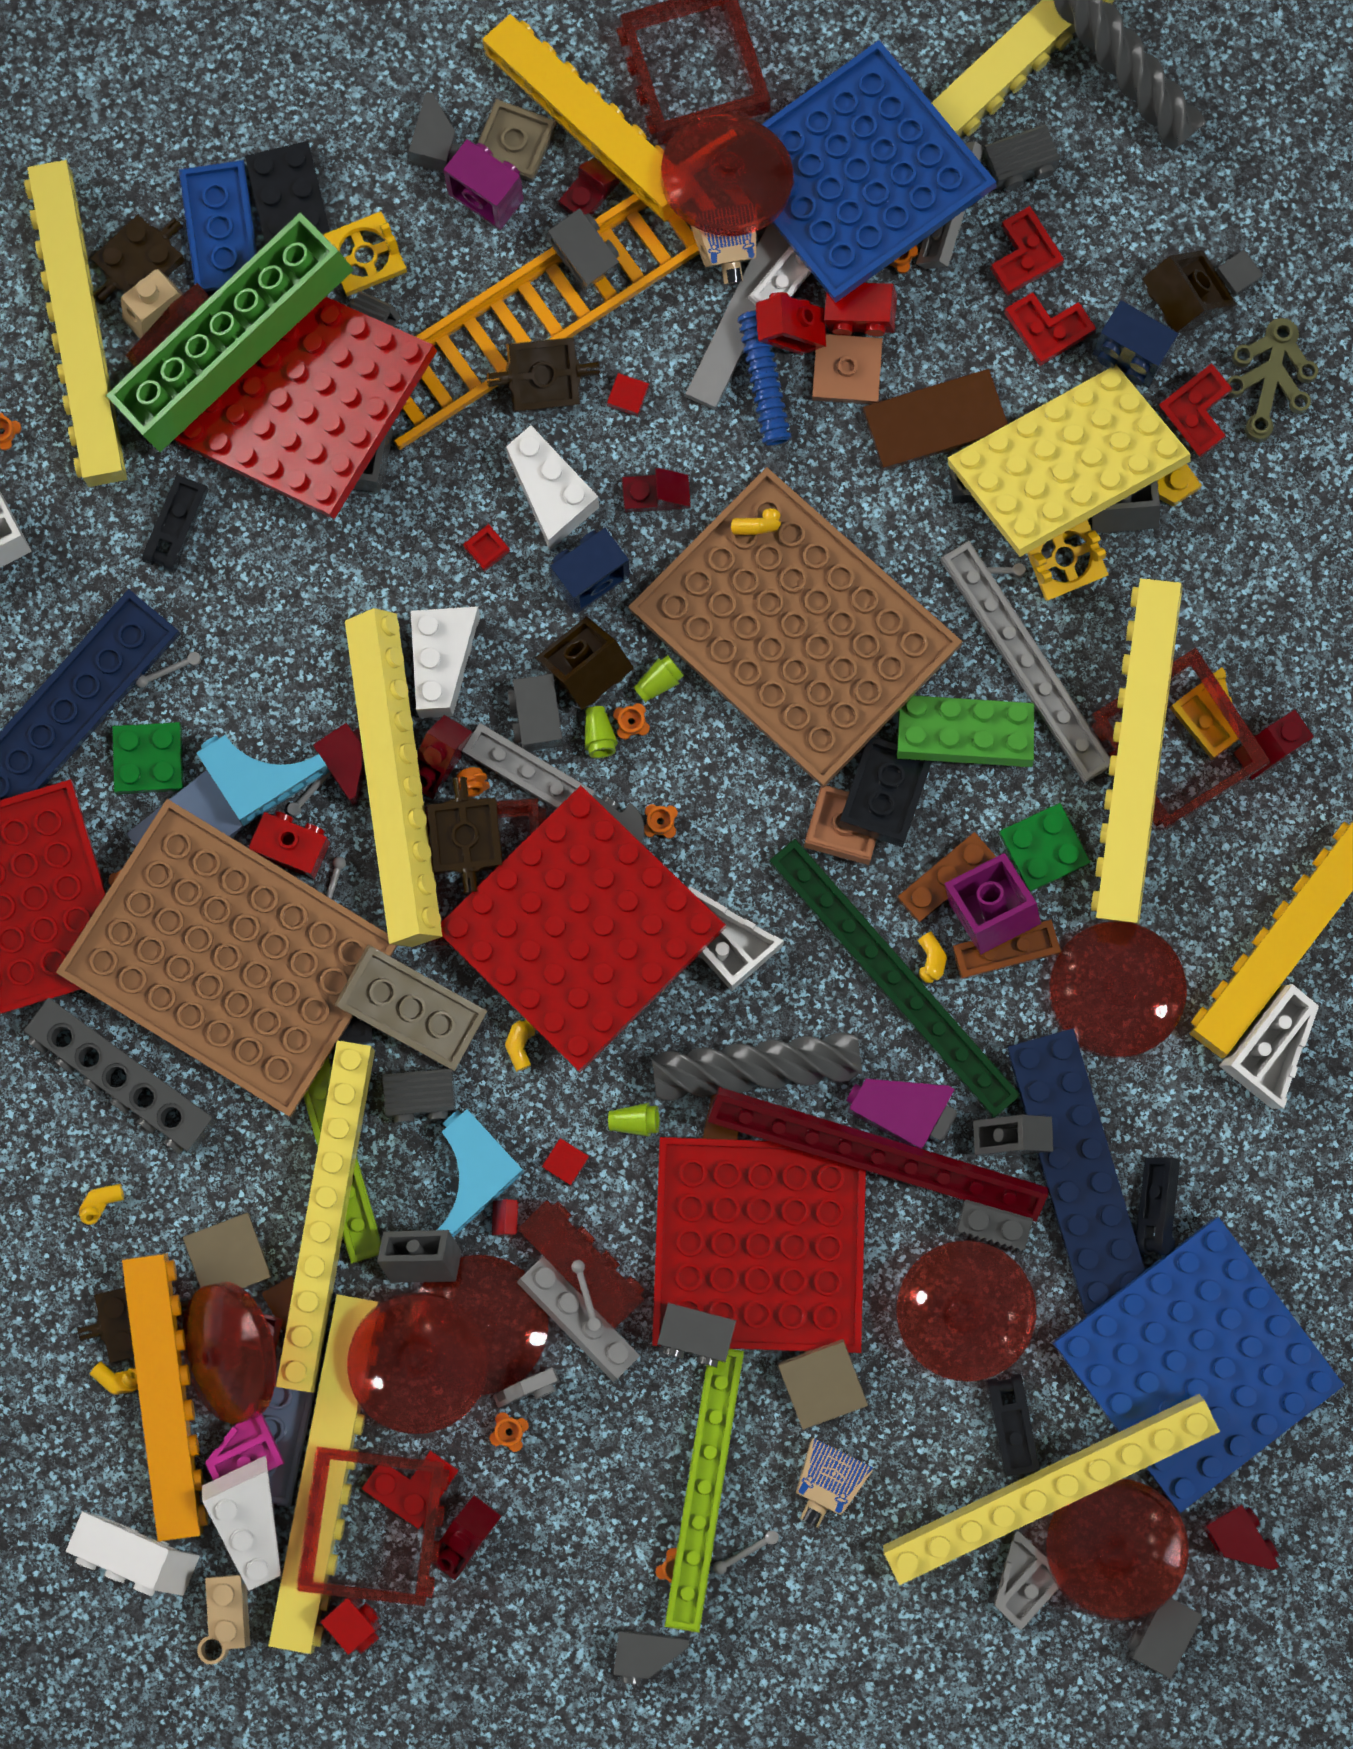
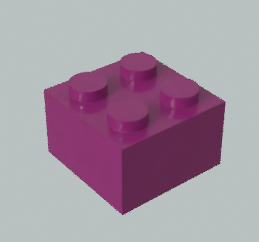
M466 139L443 169L448 195L499 230L504 227L524 200L519 170L508 161L502 163L494 158L491 150L481 143L475 145Z
M1005 853L944 883L949 905L980 955L1041 924L1035 899Z

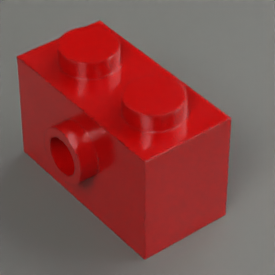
M863 283L836 303L826 293L824 321L829 332L845 336L851 335L852 332H865L867 335L874 337L884 336L885 333H894L897 293L893 283Z
M784 292L772 293L768 299L756 303L759 342L800 355L826 347L824 308L812 305L808 300H798L789 297V294Z
M275 811L273 815L264 812L249 845V849L276 865L315 880L330 845V841L324 836L325 831L309 823H306L305 827L292 823L294 818L279 811Z
M355 1595L345 1599L321 1621L322 1625L348 1655L356 1650L359 1654L365 1652L380 1638L376 1632L382 1627L377 1621L379 1616L367 1602L362 1604Z

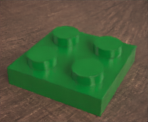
M180 722L112 726L114 792L116 795L181 791L184 788L182 725Z
M1061 803L1013 824L998 833L1019 876L1030 893L1090 864Z

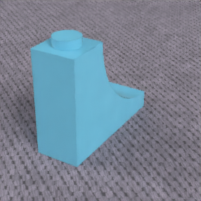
M226 735L221 738L214 736L201 745L202 750L197 752V755L243 826L330 772L319 754L308 760L286 765L258 761L237 749Z
M468 1109L463 1113L457 1110L443 1123L446 1128L442 1131L456 1156L459 1170V1187L456 1201L449 1216L437 1230H449L453 1238L524 1173L523 1169Z

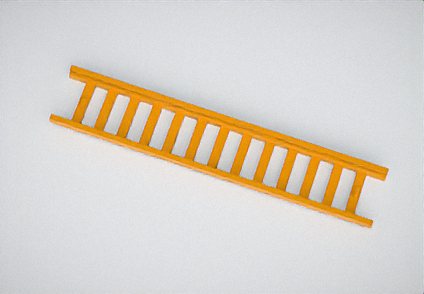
M733 129L675 166L676 168L679 166L683 167L690 174L693 191L691 200L700 212L716 210L693 178L694 175L705 168L709 169L735 206L752 204L720 161V154L738 141L736 138L737 134ZM635 194L595 219L600 228L597 231L604 242L609 240L615 246L619 253V257H617L619 265L632 284L617 293L608 279L604 277L594 286L606 302L592 311L588 309L558 267V264L563 261L553 247H551L415 336L430 344L438 345L469 391L454 401L430 366H428L421 379L442 409L426 419L410 396L402 409L415 427L394 440L399 450L403 449L497 387H488L487 381L499 380L500 378L487 379L482 383L449 338L451 334L465 327L496 372L506 371L508 363L476 318L492 309L515 343L531 341L503 301L519 291L551 336L549 339L575 336L700 254L694 234L679 212L676 211L667 221L686 249L671 258L640 215L639 211L647 207V205ZM756 204V216H758L763 211ZM626 220L659 264V267L647 275L642 273L612 231L613 228ZM545 273L578 318L577 321L564 329L531 285L532 281Z

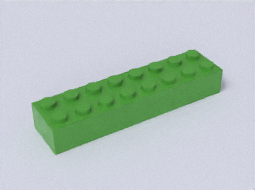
M300 212L106 396L135 428L161 452L354 269L339 250Z

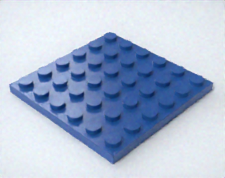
M880 40L720 154L723 163L835 303L997 187L996 180Z
M1214 1217L1175 1247L1169 1255L1162 1257L1052 1342L1118 1432L1195 1395L1200 1394L1203 1397L1220 1432L1145 1468L1179 1513L1183 1512L1344 1386L1343 1382L1219 1217Z

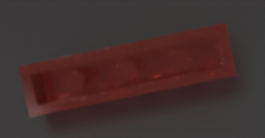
M546 1200L518 1228L519 1232L582 1296L577 1274L572 1271L571 1265L575 1260H581L585 1264L583 1273L593 1307L616 1330L645 1301L640 1295L645 1289L631 1275L626 1280L616 1270L620 1264L609 1252L605 1251L601 1255L592 1246L596 1239L583 1226L577 1230L568 1221L572 1215L559 1201L552 1205Z

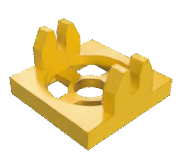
M382 211L323 234L339 252L345 239L351 236L355 246L352 249L351 255L344 258L351 267L356 265L359 268L365 269L368 275L361 277L350 273L341 282L347 297L407 273V268L399 252L396 239L392 235L389 223L386 222ZM360 231L374 232L385 241L375 245L364 242ZM367 247L374 252V257L370 262L360 263L356 260L355 255L360 248ZM389 251L387 263L382 270L377 272L375 263L377 262L378 255Z
M1088 519L1067 530V532L1080 536L1085 541L1084 543L1073 547L1070 544H1066L1062 534L1052 539L1054 548L1051 551L1050 557L1045 558L1041 553L1044 544L1027 553L1045 600H1051L1109 575L1103 561L1106 558L1105 549L1099 546L1100 536L1095 530H1091ZM1061 547H1068L1073 553V560L1069 565L1063 567L1056 562L1055 555ZM1090 552L1088 567L1078 577L1074 565L1077 563L1079 556ZM1056 567L1057 569L1064 570L1068 582L1054 580L1048 569Z

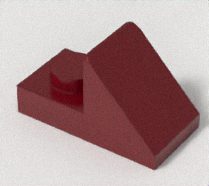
M596 157L582 163L578 167L579 177L558 200L559 206L569 214L580 208L584 215L589 213L592 216L620 183V180Z
M655 468V475L622 477L625 513L691 508L688 474Z

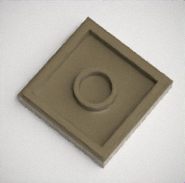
M496 99L478 143L489 148L493 153V157L500 162L508 161L519 170L521 179L533 183L557 127V121Z
M248 1212L183 1237L201 1291L207 1303L272 1278Z
M844 1339L778 1363L802 1429L868 1406Z

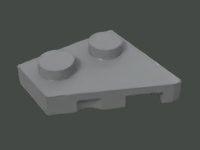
M550 1368L504 1389L502 1392L494 1394L493 1397L498 1408L531 1394L534 1395L535 1399H539L556 1392L554 1385L560 1383L556 1370Z
M1016 1530L1012 1536L993 1605L1021 1631L1068 1577Z

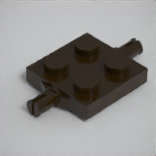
M137 214L91 257L93 263L104 273L107 279L102 286L93 292L96 298L104 303L116 290L125 294L141 279L156 269H159L167 277L170 276L185 261L183 255L170 242V239L183 228L182 224L173 217L171 221L159 230L148 224Z
M572 337L506 344L508 357L506 371L487 373V379L500 378L499 380H489L487 384L488 387L508 385L511 392L513 411L579 405L578 387L581 377L599 376L600 370L587 369L600 368L598 361L579 364L575 355L574 338Z
M456 777L452 779L455 798L445 803L428 805L433 867L435 874L449 872L462 874L463 893L470 894V884L471 892H478L476 872L485 868L498 867L503 862L496 797L483 799L468 797L467 777H460V782L459 778Z
M125 1287L95 1294L94 1298L98 1310L97 1323L77 1328L78 1334L92 1331L91 1333L80 1335V1341L101 1336V1339L106 1344L110 1363L134 1357ZM193 1298L181 1301V1315L179 1316L196 1313V1306L182 1309V1307L194 1305Z

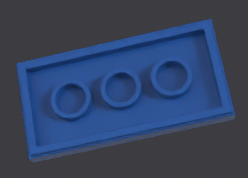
M244 160L179 170L197 297L213 295L257 253Z

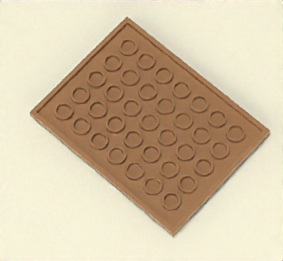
M768 467L628 606L629 611L823 788L962 646L963 642ZM768 508L776 509L781 514L779 519L781 525L774 532L758 535H733L731 523L733 518H763L762 513Z
M166 799L56 973L291 1117L336 1046L337 1041H339L354 1017L334 1004L367 945L378 949L390 957L398 945L389 944L388 933L184 808Z

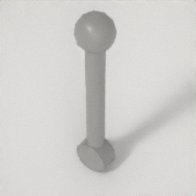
M1017 563L1013 567H987L991 574H1013L1016 578L1024 576L1026 571L1025 566L1021 563Z
M191 652L187 659L147 676L142 675L135 684L139 688H144L148 682L187 665H199L201 657L199 653Z
M329 772L316 780L297 802H291L287 806L288 813L291 816H298L301 813V806L331 773Z
M340 856L333 860L334 871L326 896L331 899L340 871L346 866V860Z
M575 1260L571 1265V1269L577 1274L590 1318L587 1326L591 1331H597L602 1327V1321L596 1317L583 1273L585 1264L581 1260Z
M768 1531L763 1539L729 1559L716 1561L713 1565L714 1572L722 1575L726 1572L727 1567L767 1544H776L779 1540L777 1532Z

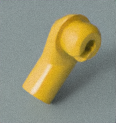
M768 508L763 511V518H733L731 523L733 535H758L774 532L781 525V521H779L781 514L776 509Z
M932 931L917 940L927 955L925 966L919 970V976L925 983L939 980L944 974L947 961L945 951Z
M519 1020L512 1025L505 1042L506 1050L516 1072L532 1066L524 1047L527 1040L535 1035L536 1029L526 1020Z
M121 1183L92 1189L88 1192L79 1209V1216L84 1224H95L107 1204L124 1200Z
M101 1361L90 1372V1375L113 1395L132 1393L138 1389L136 1369L134 1368L114 1373Z

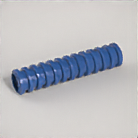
M756 310L741 314L737 321L742 324L739 331L741 334H744L741 340L743 344H746L743 350L745 354H748L745 360L747 364H750L747 370L749 374H752L750 383L754 384L752 393L756 394L754 403L758 404L756 413L760 414L758 423L762 424V428H760V433L764 434L762 443L777 445L791 439V433L787 432L789 423L785 422L787 413L783 412L785 403L781 402L783 393L778 390L781 388V383L776 380L779 378V373L774 370L777 368V363L772 360L775 358L774 352L770 351L773 346L758 341Z

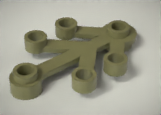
M1277 318L1270 322L1266 328L1265 337L1249 346H1238L1232 355V361L1236 366L1246 367L1254 357L1271 349L1269 361L1242 376H1231L1227 380L1229 385L1236 382L1241 386L1240 391H1232L1228 394L1231 398H1238L1246 389L1264 379L1256 414L1252 415L1245 425L1246 436L1251 441L1257 443L1267 440L1273 431V422L1269 415L1277 383L1289 400V407L1292 412L1303 414L1311 404L1310 396L1305 392L1299 391L1283 366L1284 353H1286L1296 367L1297 378L1302 383H1311L1318 374L1317 365L1312 361H1307L1296 344L1299 337L1297 326L1286 318ZM1284 329L1287 331L1288 337H1280L1277 334V330ZM1245 352L1248 355V360H1240L1237 353ZM1302 369H1311L1313 375L1309 377L1305 376L1302 373ZM1297 398L1303 399L1305 407H1298L1294 400ZM1262 421L1266 425V429L1258 430L1255 427V422Z

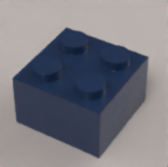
M1120 300L1102 329L1092 355L1096 356L1098 362L1107 368H1114L1117 365L1132 383L1136 385L1144 384L1150 387L1170 355L1179 333Z
M606 528L599 532L596 530L589 532L580 540L581 545L572 551L566 549L553 558V564L550 565L552 583L575 615L630 577L629 559Z

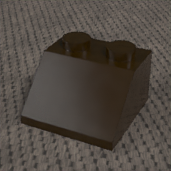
M1203 250L1170 255L1142 278L1147 286L1148 295L1153 301L1157 302L1162 310L1166 324L1177 333L1194 330L1237 305Z
M587 616L535 657L548 674H553L554 682L581 710L595 703L604 692L614 684L621 682L634 669L617 641Z

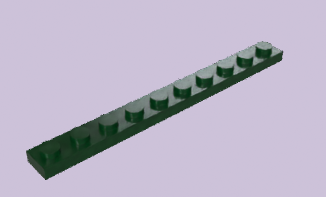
M796 839L769 860L771 866L992 1118L998 1116L1020 1096L1018 1091Z

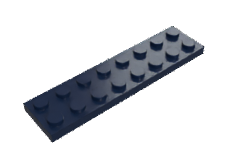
M130 589L121 596L0 731V800L43 788L134 687L136 681L151 668L180 635V632Z
M1072 1028L1008 1046L1006 1049L1025 1114L1052 1117L1053 1152L1037 1153L1046 1186L1048 1187V1193L1084 1314H1088L1142 1274L1145 1269L1075 1031Z

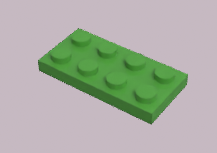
M913 695L898 713L897 759L1032 767L1034 761V703Z

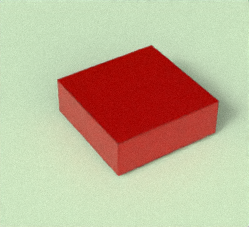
M618 373L609 395L607 406L638 417L649 389V383Z
M489 524L463 544L465 550L484 572L510 552V548Z
M560 1138L542 1165V1168L571 1186L589 1159V1156Z
M504 1199L493 1201L492 1236L516 1235L518 1222L517 1200Z

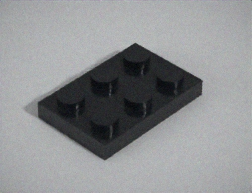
M309 141L245 155L265 244L276 236L300 212L322 234L330 232Z
M873 737L865 746L838 827L903 848L932 761L897 759V744Z

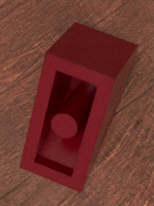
M1293 710L1265 728L1232 754L1249 779L1253 781L1306 747L1314 736L1297 711Z
M345 723L313 744V747L327 765L331 775L352 806L359 803L365 775V765L360 730L356 728L352 731L349 725Z

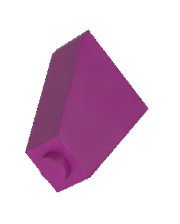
M865 1079L862 1086L855 1083L846 1102L851 1104L848 1113L904 1144L922 1149L955 1089L947 1085Z

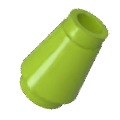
M667 655L662 660L658 658L633 688L646 703L648 700L680 684L678 681L684 677V674Z
M593 706L585 710V750L589 751L591 758H605L615 754V746H617L618 741L605 707Z
M649 1103L610 1110L608 1113V1127L610 1131L650 1137L651 1133L659 1132L660 1117L658 1106H650Z

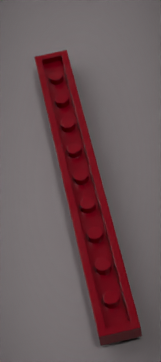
M721 1087L717 1090L708 1115V1122L958 1199L970 1200L1029 1217L1034 1222H1037L1048 1197V1187Z

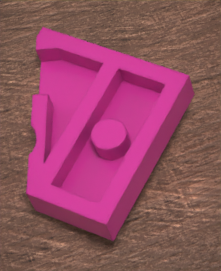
M258 1402L250 1404L242 1418L224 1437V1441L206 1460V1466L213 1480L265 1455L268 1472L285 1464Z

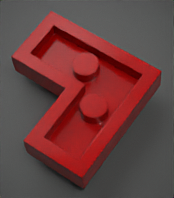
M1031 206L1002 221L1001 227L1016 251L991 264L990 270L1008 296L1063 265L1065 259Z
M1034 292L1008 306L1004 311V314L1039 366L1093 335L1097 329L1079 302L1050 318Z
M1211 363L1159 404L1160 408L1200 458L1226 438V435L1207 411L1232 392L1233 389Z
M430 1450L411 1479L384 1460H381L362 1487V1490L420 1529L460 1470Z

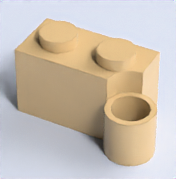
M240 1574L205 1578L209 1636L200 1641L197 1652L199 1658L206 1664L221 1662L227 1657L229 1649L250 1646L247 1587ZM210 1639H214L221 1644L222 1653L218 1659L208 1657L205 1652V1645Z

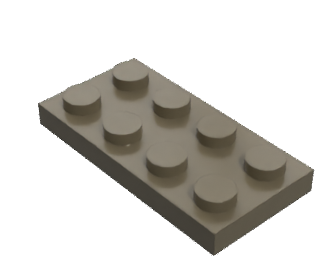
M367 945L334 1004L453 1071L457 1068L487 1013V1010L370 945Z

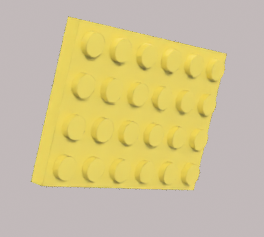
M1115 365L1114 368L1103 371L949 456L948 466L955 472L962 484L969 490L973 498L1019 557L1189 463L1191 461V454L1120 368Z

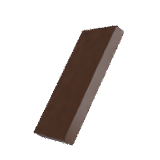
M989 369L863 407V413L883 471L973 444L1008 424Z

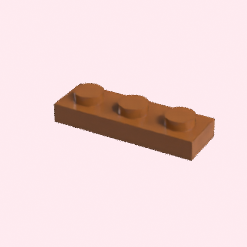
M974 832L898 895L897 899L919 924L948 900L944 883L996 856Z
M1052 919L1041 922L1040 925L981 955L972 941L952 946L961 980L1061 953Z

